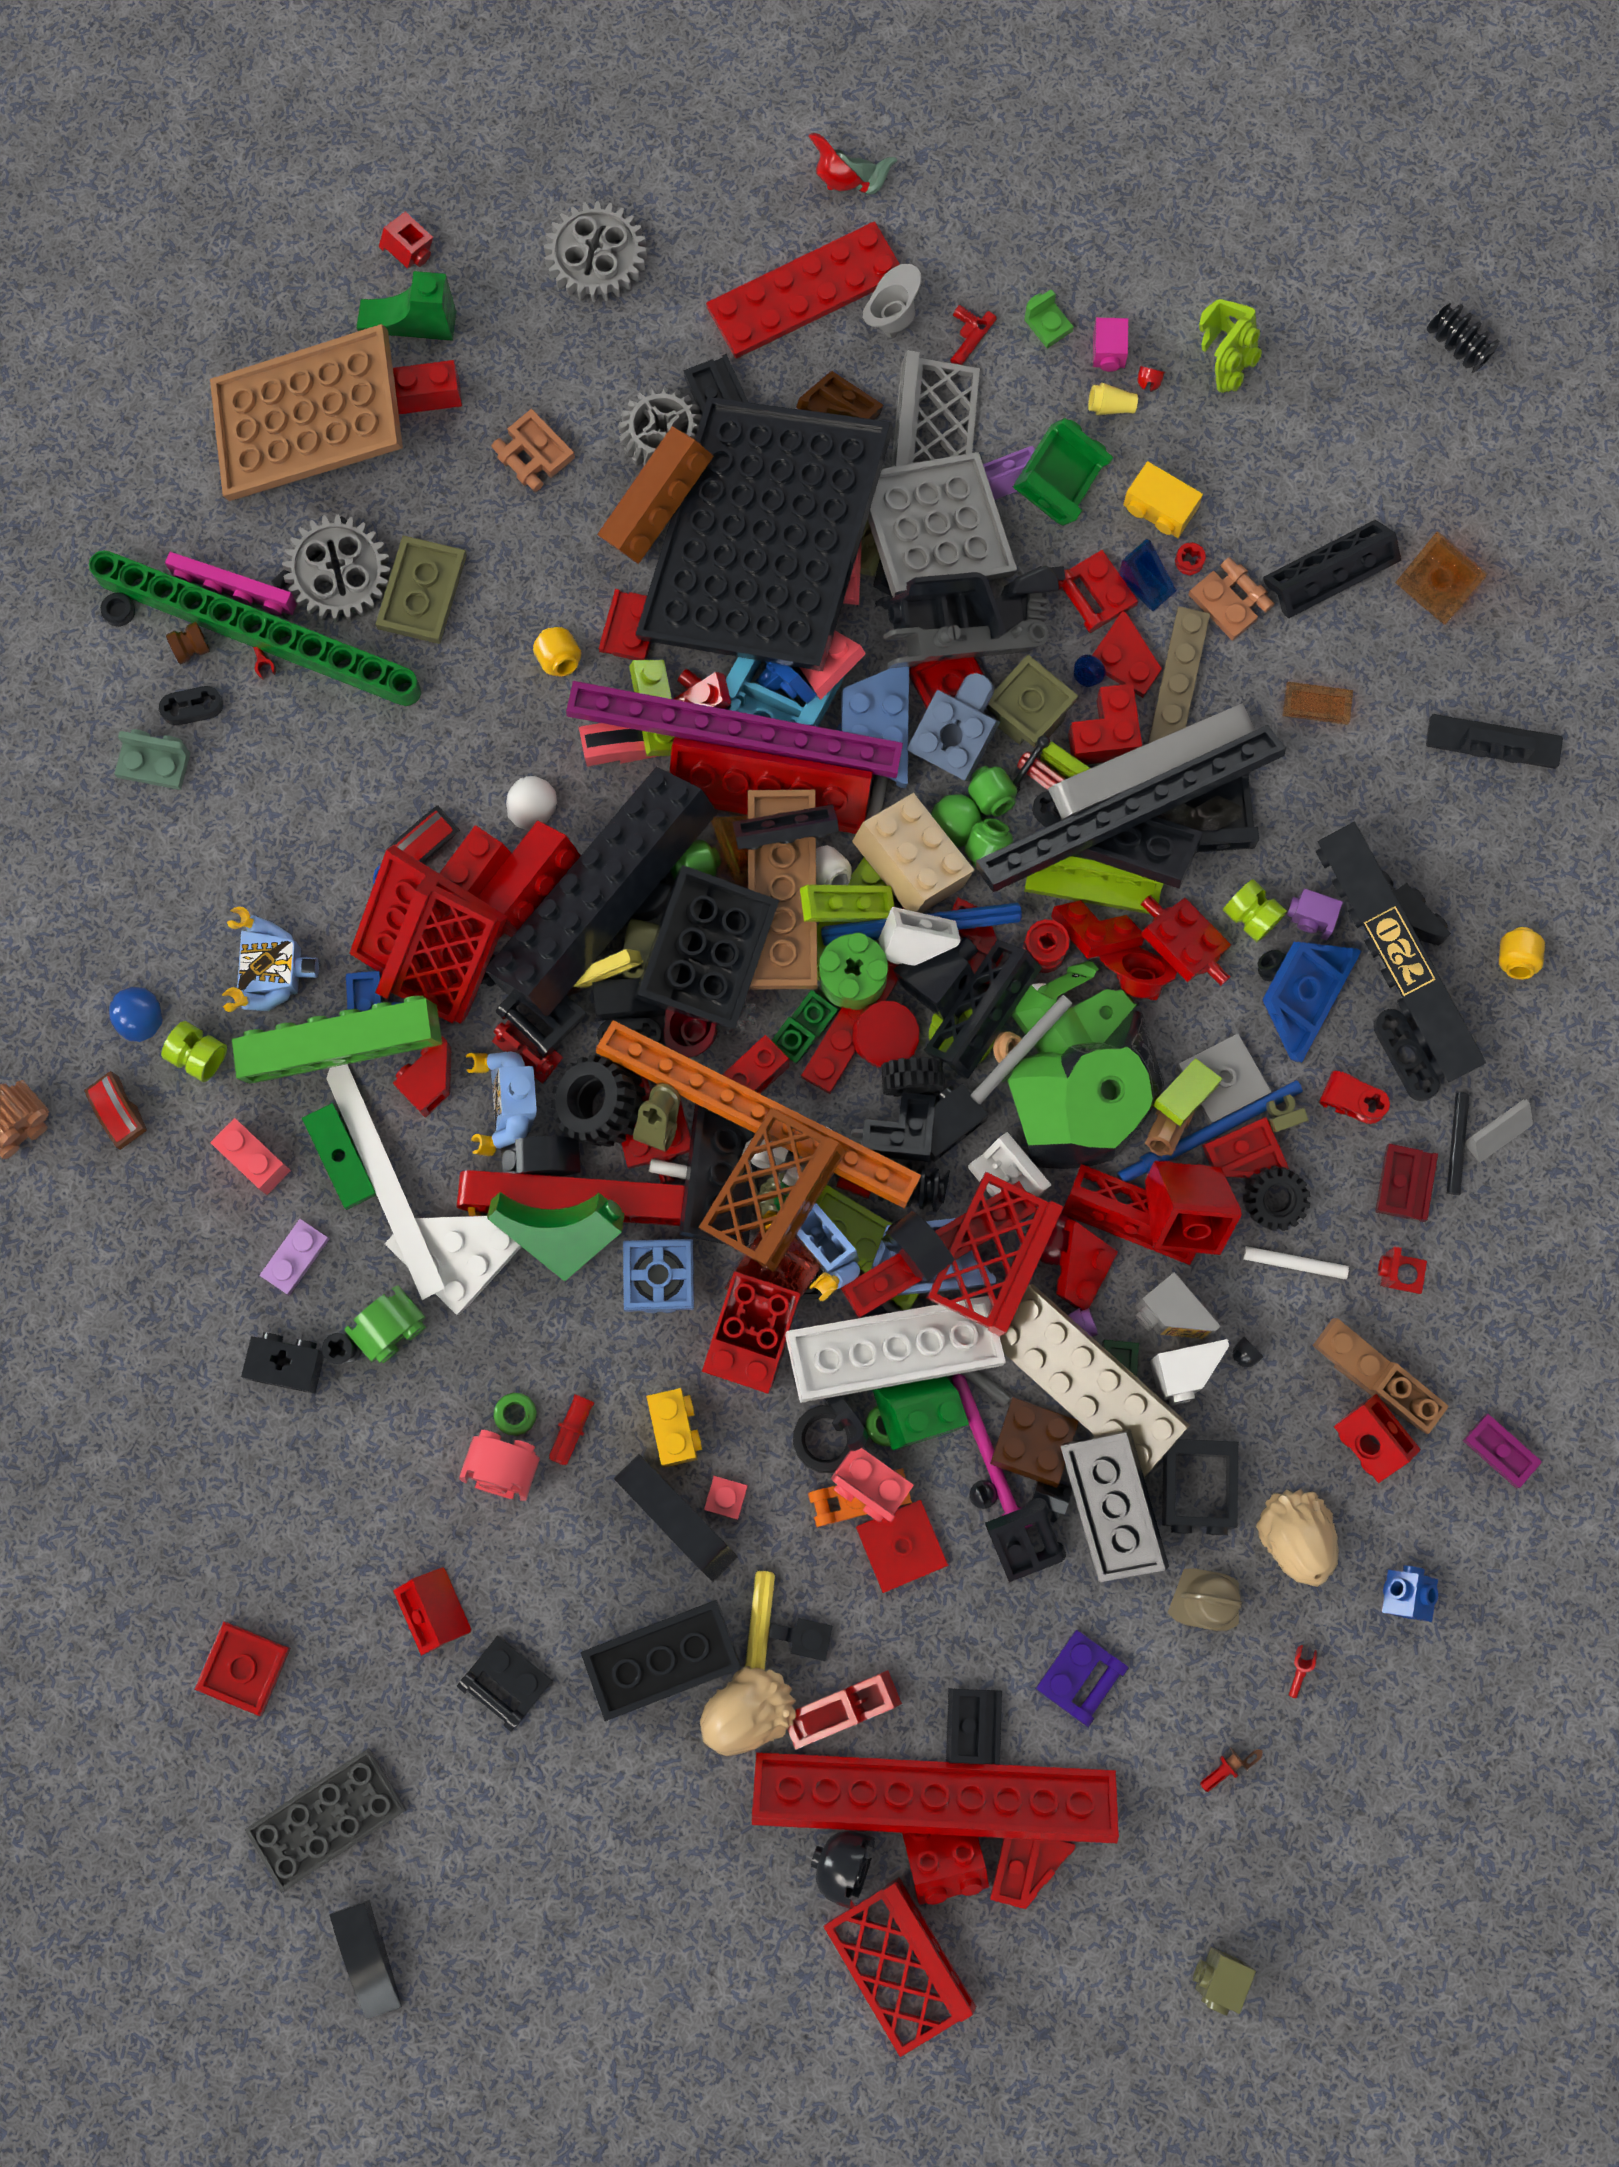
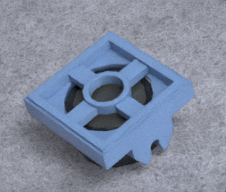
M693 1239L623 1241L625 1312L644 1311L655 1314L657 1312L672 1313L676 1312V1310H694Z

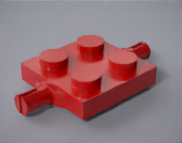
M1149 895L1140 904L1154 918L1141 935L1187 982L1195 976L1206 972L1220 987L1230 979L1231 976L1217 962L1220 956L1231 947V944L1185 897L1173 907L1165 909L1152 895Z
M640 1075L642 1084L640 1083L639 1086L645 1088L646 1095L642 1097V1101L645 1102L649 1100L652 1088L650 1089L648 1079ZM681 1096L676 1121L677 1130L669 1149L664 1152L634 1140L633 1135L626 1134V1141L622 1142L621 1145L627 1168L632 1169L643 1165H650L651 1159L670 1162L679 1155L689 1153L691 1133ZM658 1174L660 1184H667V1181L669 1183L675 1181L671 1176Z

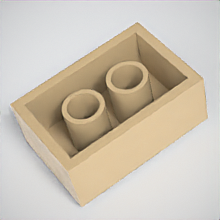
M914 792L864 821L852 840L886 886L892 887L893 895L905 910L919 913L925 912L963 888L974 872L973 867Z

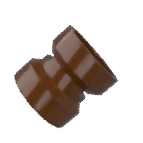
M197 622L187 625L186 632L184 633L183 631H173L166 634L168 643L180 665L190 661L191 656L195 652L199 655L210 652L208 644L206 645L205 637Z

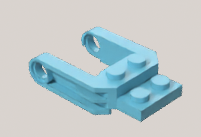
M737 658L726 678L731 705L727 707L729 710L819 727L844 679L843 677L821 700L816 695L808 704L806 703L804 707H801L797 702L756 683H750L762 661Z

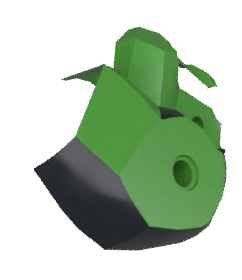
M1085 961L1069 966L1066 974L1047 984H1032L1011 1016L1026 1035L1055 1004L1059 995L1093 978L1099 969L1093 962ZM1106 989L1069 1008L1035 1044L1034 1047L1039 1053L1022 1059L1001 1081L1008 1080L1028 1143L1029 1158L1038 1168L1073 1169L1080 1168L1081 1164L1090 1167L1112 1161L1135 1136L1153 1109L1156 1099L1161 1095L1165 1086L1140 1004H1135L1132 997L1123 990L1114 991Z

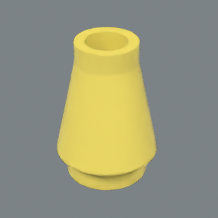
M1102 382L1100 385H1093L1091 387L1088 409L1089 411L1096 412V415L1134 414L1137 409L1138 394L1129 393Z

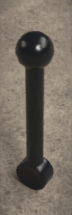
M1042 735L1038 738L1036 748L1014 779L1013 783L1017 787V793L1020 791V782L1042 749L1050 745L1049 737Z

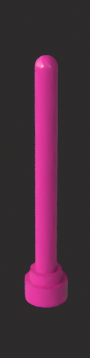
M955 1374L952 1377V1383L958 1390L969 1426L992 1483L996 1488L998 1498L1004 1510L1002 1516L1019 1510L1021 1507L1018 1508L1002 1468L990 1464L994 1448L966 1378L962 1374ZM1032 1524L1025 1526V1528L1028 1529L1032 1527Z

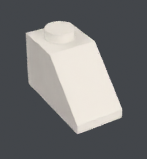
M896 907L891 908L879 937V944L888 961L894 964L904 963L913 966L957 947L961 941L956 921Z

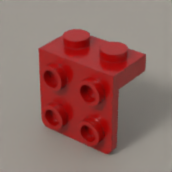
M902 1833L919 1905L925 1903L935 1905L944 1902L949 1897L961 1894L972 1896L981 1892L982 1889L989 1888L986 1866L977 1836Z

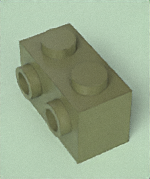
M1211 1947L1206 1961L1200 1959L1193 1974V1981L1197 1982L1195 1989L1203 1996L1201 2001L1207 2004L1208 2008L1226 2016L1229 2010L1240 2014L1256 1970L1246 1962Z

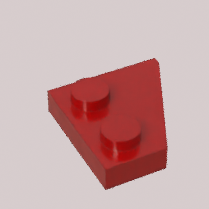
M1124 611L1118 616L1088 660V665L1120 685L1133 683L1134 693L1141 698H1144L1162 670L1131 619Z

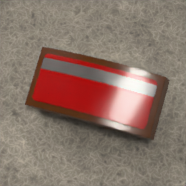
M112 1071L84 1090L100 1124L119 1150L147 1131L138 1107L128 1100L119 1076Z

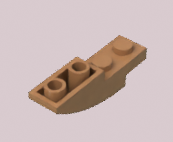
M1332 1318L1313 1344V1347L1335 1364L1334 1368L1371 1396L1377 1394L1387 1408L1426 1434L1431 1432L1449 1407L1399 1364L1386 1359L1338 1318Z

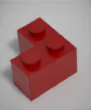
M1133 683L1100 687L1096 700L1099 719L1071 722L1068 733L1071 755L1085 765L1105 763L1142 747Z

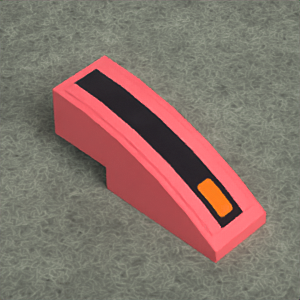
M604 723L579 727L587 767L619 760L620 764L658 757L646 756L641 730Z

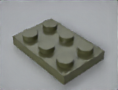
M403 535L375 625L377 629L440 644L467 557L466 551Z

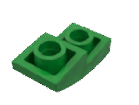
M810 990L794 1014L787 1018L771 1041L790 1060L797 1064L840 1010L814 990Z

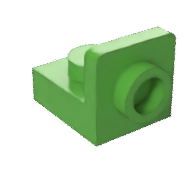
M1052 289L1043 295L1039 293L1029 300L1024 319L1046 348H1049L1073 332V325L1055 304L1056 294Z

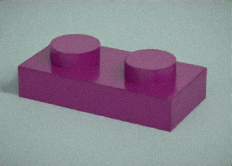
M1485 1414L1462 1440L1516 1489L1520 1488L1542 1463L1538 1457L1489 1414Z

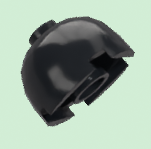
M853 1831L838 1832L828 1839L824 1848L821 1846L816 1847L811 1867L817 1869L816 1883L819 1891L826 1899L849 1909L854 1908L855 1904L851 1900V1896L859 1898L872 1860V1858L866 1859L864 1857L867 1846L874 1848V1837Z

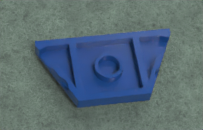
M1293 942L1262 999L1291 1060L1303 1062L1361 953L1359 949Z

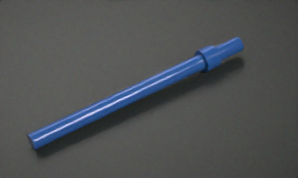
M1296 1080L1179 1140L1172 1156H1159L1151 1151L1140 1156V1161L1117 1172L1118 1178L1129 1182L1145 1173L1148 1174L1154 1161H1170L1267 1111V1102L1274 1100L1275 1106L1285 1102L1283 1096L1290 1094L1294 1097L1302 1093L1303 1090L1300 1083Z

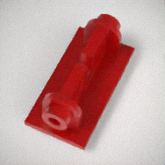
M509 1020L505 1024L501 1022L494 1030L496 1036L492 1042L504 1052L512 1051L520 1054L525 1066H533L534 1077L542 1084L564 1058L556 1050L543 1058L536 1051L537 1047Z

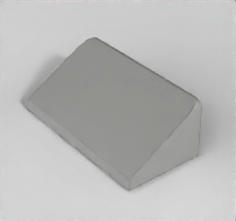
M1523 1099L1465 1141L1466 1147L1478 1162L1481 1163L1533 1125L1531 1107L1528 1100Z

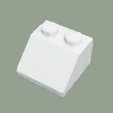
M1228 1339L1157 1354L1150 1360L1158 1397L1163 1401L1168 1400L1170 1406L1184 1404L1195 1399L1194 1394L1203 1389L1228 1349Z

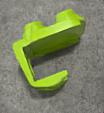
M1218 299L1206 307L1201 314L1199 329L1201 332L1205 331L1201 346L1202 350L1206 352L1221 330L1228 333L1214 354L1217 357L1215 363L1217 390L1221 393L1231 390L1235 392L1243 382L1244 374L1241 371L1244 367H1255L1260 360L1262 350L1258 348L1260 330L1257 329L1255 309L1243 304ZM1229 316H1232L1238 320L1236 324H1234L1230 320Z

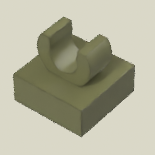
M1290 1094L1283 1096L1286 1103L1283 1111H1279L1276 1108L1274 1100L1266 1103L1268 1113L1275 1117L1268 1120L1273 1133L1309 1121L1304 1108L1294 1110L1295 1100Z

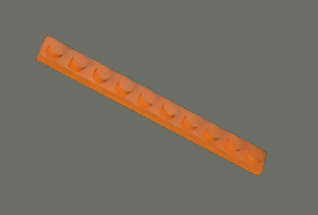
M614 1020L596 1047L597 1054L656 1084L664 1083L674 1087L680 1096L754 1133L757 1132L772 1107L824 1137H830L839 1142L846 1151L834 1171L835 1174L904 1209L921 1178L920 1174ZM775 1120L768 1132L771 1142L789 1137L787 1126ZM793 1129L794 1136H795V1135H798V1134H802V1133H800V1132H798V1131H796V1130ZM811 1138L796 1142L799 1156L804 1158L813 1155L820 1143ZM788 1144V1145H785V1146H781V1147H783V1148H785V1149H787V1150L793 1152V1151H792L791 1144Z

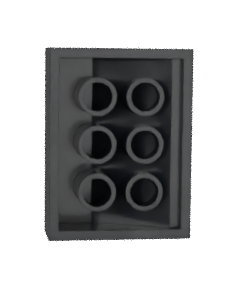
M682 865L677 872L634 998L672 1012L735 1030L779 900Z

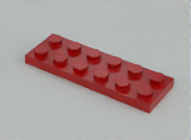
M873 221L706 302V308L735 359L873 293L882 277L889 270L900 265L877 224Z
M674 737L672 743L669 772L701 788L715 809L748 815V790H815V807L833 804L839 831L856 834L862 823L866 821L873 772L678 737Z

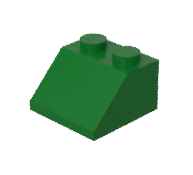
M946 1376L872 1390L892 1451L955 1432L969 1425L958 1390Z

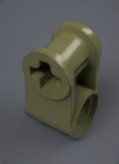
M635 918L630 919L623 950L640 951L643 962L641 964L642 969H637L636 973H631L630 969L622 972L623 979L641 978L659 924Z
M660 1083L652 1088L649 1100L642 1103L638 1110L637 1123L633 1133L634 1140L664 1152L669 1149L677 1130L676 1121L680 1104V1095L674 1087Z

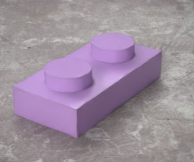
M299 1219L259 1276L290 1296L327 1244L329 1238Z

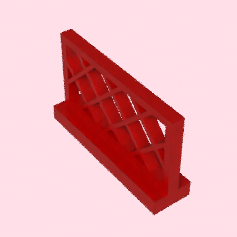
M427 873L414 891L375 993L388 999L391 993L403 999L410 996H424L437 1005L439 1017L453 1024L498 917L438 887L440 879ZM437 900L449 905L454 915L441 917L436 907ZM475 918L485 923L484 931L472 933L466 919ZM458 922L464 935L452 938L445 924ZM437 927L443 941L431 943L425 930ZM468 942L474 955L462 959L456 945ZM447 947L453 961L441 963L435 950ZM426 952L433 966L421 968L415 955ZM457 968L463 981L452 984L446 970ZM437 973L443 986L431 989L425 975ZM417 978L423 991L415 992L405 987L404 983L408 979ZM447 993L453 1004L452 1008L449 1009L439 1004L436 995Z
M985 1172L949 1248L950 1253L954 1257L958 1249L970 1245L977 1265L959 1271L957 1262L954 1260L950 1264L954 1273L946 1275L950 1265L938 1273L926 1298L988 1328V1331L998 1336L1007 1333L1064 1206L1053 1201L1047 1202ZM988 1183L1001 1189L1005 1199L1004 1203L988 1208L983 1195ZM1009 1193L1018 1198L1011 1200ZM1027 1201L1037 1206L1031 1220L1019 1222L1013 1204ZM980 1202L983 1210L975 1212ZM1008 1207L1014 1226L997 1231L990 1212ZM984 1214L991 1233L974 1239L969 1224L972 1218ZM1029 1225L1024 1235L1022 1227ZM1016 1230L1021 1243L1019 1249L1005 1254L999 1235ZM965 1233H966V1236H967L968 1241H967V1242H964V1243H961V1241H962V1239H963V1237H964V1235H965ZM993 1237L1000 1257L982 1262L976 1243ZM1014 1257L1010 1266L1007 1259ZM1002 1261L1006 1277L1003 1282L991 1286L984 1267ZM979 1269L985 1288L968 1294L961 1275ZM956 1277L962 1293L961 1297L949 1300L937 1294L944 1280ZM1000 1288L997 1297L995 1298L993 1290ZM988 1293L992 1308L987 1318L974 1312L970 1301L971 1297ZM964 1300L966 1307L957 1304V1302Z
M900 1877L856 1904L853 1909H848L824 1924L825 1931L900 2057L955 2023L963 2022L974 2014L977 2006ZM881 1899L890 1912L887 1925L867 1920L870 1906ZM864 1910L862 1918L854 1917ZM893 1919L900 1929L892 1927ZM845 1921L861 1925L857 1944L842 1941L835 1927ZM865 1926L886 1932L882 1951L861 1946ZM890 1933L905 1937L909 1944L907 1958L886 1953ZM847 1949L855 1951L854 1958H852ZM860 1952L880 1958L876 1977L860 1972L857 1967ZM913 1952L919 1961L911 1959ZM885 1959L905 1964L901 1984L881 1978ZM909 1966L923 1969L929 1977L926 1991L906 1985ZM867 1982L874 1983L873 1992ZM932 1984L935 1987L938 1994L931 1992ZM879 1985L899 1990L895 2009L880 2006L876 1999ZM904 1992L925 1997L921 2016L900 2011ZM929 1999L943 2002L951 2016L941 2022L925 2018ZM886 2014L894 2016L892 2024L890 2023ZM898 2018L919 2023L916 2037L904 2045L895 2031ZM923 2025L931 2027L922 2033Z

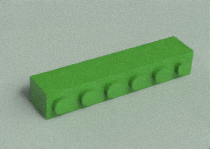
M410 996L404 999V1003L392 1005L389 1002L377 1003L372 1005L371 1010L362 1012L358 1009L341 1011L338 1017L315 1016L308 1018L307 1023L300 1025L281 1023L275 1026V1030L264 1032V1030L260 1029L245 1031L243 1033L244 1036L232 1039L236 1078L251 1084L442 1045L437 1005L424 996Z

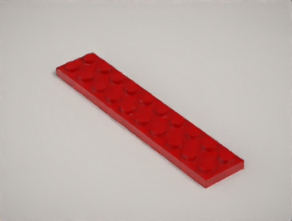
M756 1752L752 1825L1117 1844L1119 1830L1116 1770Z

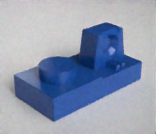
M766 662L767 668L756 680L759 685L774 692L782 688L792 699L798 695L807 704L817 695L800 675L788 665Z

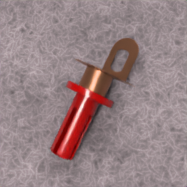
M1230 1748L1233 1754L1227 1759L1224 1756L1220 1757L1223 1764L1200 1782L1201 1787L1204 1791L1209 1792L1230 1774L1237 1778L1239 1775L1236 1770L1243 1765L1248 1771L1252 1765L1261 1759L1262 1751L1257 1749L1242 1761L1234 1750ZM1256 1754L1257 1758L1248 1764L1247 1760Z

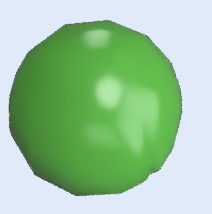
M962 794L944 796L933 806L931 812L932 817L956 847L965 846L972 827L982 821L976 803Z

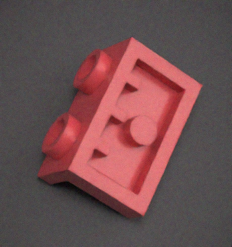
M863 1448L856 1451L850 1450L831 1477L832 1481L837 1484L834 1491L850 1502L854 1497L866 1504L863 1511L878 1522H881L883 1518L892 1522L895 1517L894 1513L914 1486L910 1481Z

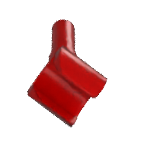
M253 647L257 656V662L254 667L257 675L263 679L260 668L266 664L271 666V670L275 675L276 667L273 662L267 659L263 650Z
M1303 1645L1297 1648L1294 1664L1297 1669L1288 1694L1292 1698L1298 1697L1306 1673L1312 1671L1316 1666V1650L1314 1651L1313 1658L1310 1660H1303L1300 1657Z

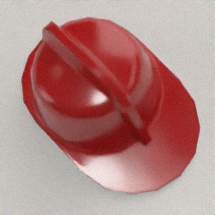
M1140 947L1099 956L1106 967L1117 973V979L1122 990L1133 997L1157 1000L1163 986L1176 978L1177 971L1163 957L1152 954Z

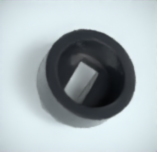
M1245 1337L1237 1342L1233 1348V1359L1238 1362L1239 1366L1252 1367L1263 1358V1355Z
M986 1480L976 1482L969 1492L971 1503L979 1509L991 1507L995 1504L998 1497L994 1485ZM982 1485H984L990 1502L985 1504L978 1489Z

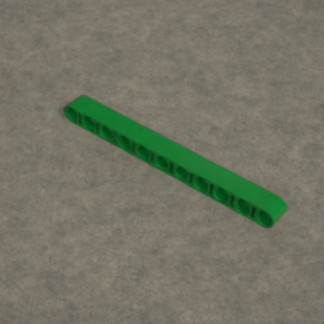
M98 551L89 560V570L100 586L109 591L123 593L132 600L185 621L197 622L203 628L246 645L257 647L264 652L396 704L410 706L416 703L421 696V687L415 674L406 667L113 552ZM113 567L110 573L102 574L106 568ZM136 579H143L139 585L131 586ZM173 590L169 596L161 598L163 592ZM202 602L197 609H190L193 603ZM232 613L231 617L226 621H219L222 615ZM262 625L257 632H249L252 626ZM291 636V640L288 643L278 644L281 638ZM322 648L316 656H308L310 650ZM346 659L352 660L349 666L338 668V664ZM374 671L382 672L377 679H367L369 674ZM403 683L412 684L407 691H397L398 687Z

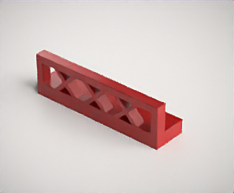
M1081 1164L1061 1214H1066L1073 1219L1187 1265H1191L1196 1253L1153 1249L1149 1212L1146 1208L1148 1207L1146 1190ZM1083 1178L1096 1182L1101 1190L1091 1191L1081 1187ZM1114 1194H1126L1133 1203L1126 1205L1118 1202Z

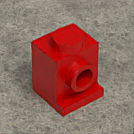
M405 211L383 228L379 248L382 251L388 250L407 269L413 264L421 267L431 256L429 250L433 236Z

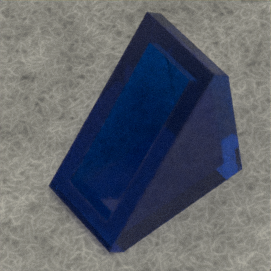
M1145 539L1122 560L1119 571L1120 576L1130 590L1151 611L1156 610L1177 591L1149 539Z

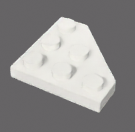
M487 1216L415 1218L445 1286L443 1290L435 1294L456 1315H460L521 1248L518 1243L490 1222ZM393 1234L385 1245L407 1266Z

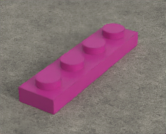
M169 552L165 561L172 576L189 583L200 584L202 588L220 595L222 592L233 595L232 598L235 601L248 606L252 602L262 605L265 611L273 615L281 616L282 612L293 615L297 606L292 593L173 552Z

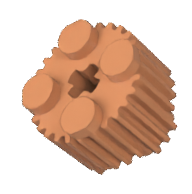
M23 1080L17 1081L16 1085H12L10 1088L6 1083L0 1084V1156L2 1159H7L14 1155L20 1148L19 1145L29 1137L31 1140H35L48 1128L44 1121L48 1117L49 1109Z

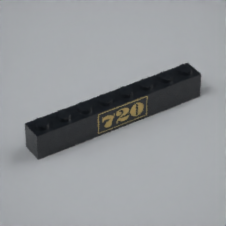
M1354 821L1317 841L1321 848L1315 852L1324 868L1331 866L1337 878L1332 880V883L1340 898L1347 896L1353 906L1352 909L1348 910V913L1357 929L1364 926L1370 937L1364 940L1373 958L1380 956L1386 967L1380 970L1389 988L1396 986L1402 998L1397 1000V1003L1406 1018L1413 1016L1419 1028L1413 1030L1422 1048L1430 1047L1435 1058L1429 1061L1438 1078L1445 1076L1447 1081L1451 1082L1486 1064L1485 1058L1356 822Z

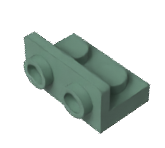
M132 729L130 733L119 732L118 738L122 742V747L114 773L117 778L181 790L191 754L181 739L164 735L162 739L151 737L149 733L138 729Z

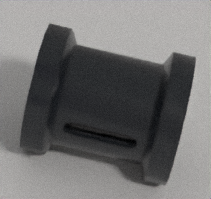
M333 1333L322 1344L323 1356L332 1364L355 1362L362 1354L360 1348L347 1333ZM340 1342H345L343 1345V1349L346 1351V1354L340 1355V1352L342 1350V1348L338 1346Z

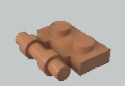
M532 409L507 428L508 434L513 438L510 443L506 445L501 438H498L491 446L498 454L497 458L505 466L509 465L517 473V479L524 486L528 485L534 492H537L543 486V482L537 477L541 470H544L552 478L575 459L574 452ZM523 450L532 458L527 464L518 457V454Z
M1229 557L1220 566L1228 576L1222 580L1215 571H1212L1193 587L1188 595L1204 612L1210 613V618L1233 641L1257 621L1258 616L1251 608L1257 604L1266 613L1275 603L1267 596L1268 591L1262 585L1257 586L1247 575L1248 570L1242 564L1237 565ZM1236 583L1248 595L1244 600L1231 589Z

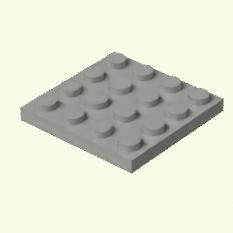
M979 452L888 467L881 470L869 511L868 521L893 598L896 592L906 590V582L915 577L978 572L985 575L988 580H993L1015 574L1017 568Z

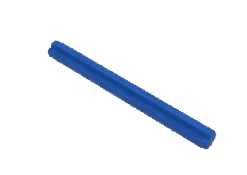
M1019 903L927 913L928 915L956 921L958 930L1017 923L1022 919ZM887 919L824 926L821 929L822 942L827 946L834 939L853 933H863L873 940H879Z

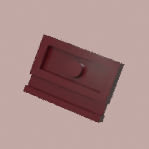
M1388 1144L1385 1149L1375 1212L1426 1222L1428 1220L1438 1153H1428L1419 1149Z

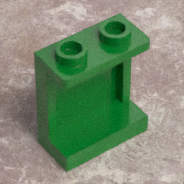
M1063 418L1050 425L1012 487L1056 523L1064 526L1076 521L1082 511L1078 507L1101 468L1110 464L1113 456L1106 451V447L1102 443L1092 440L1082 432V428L1078 423Z

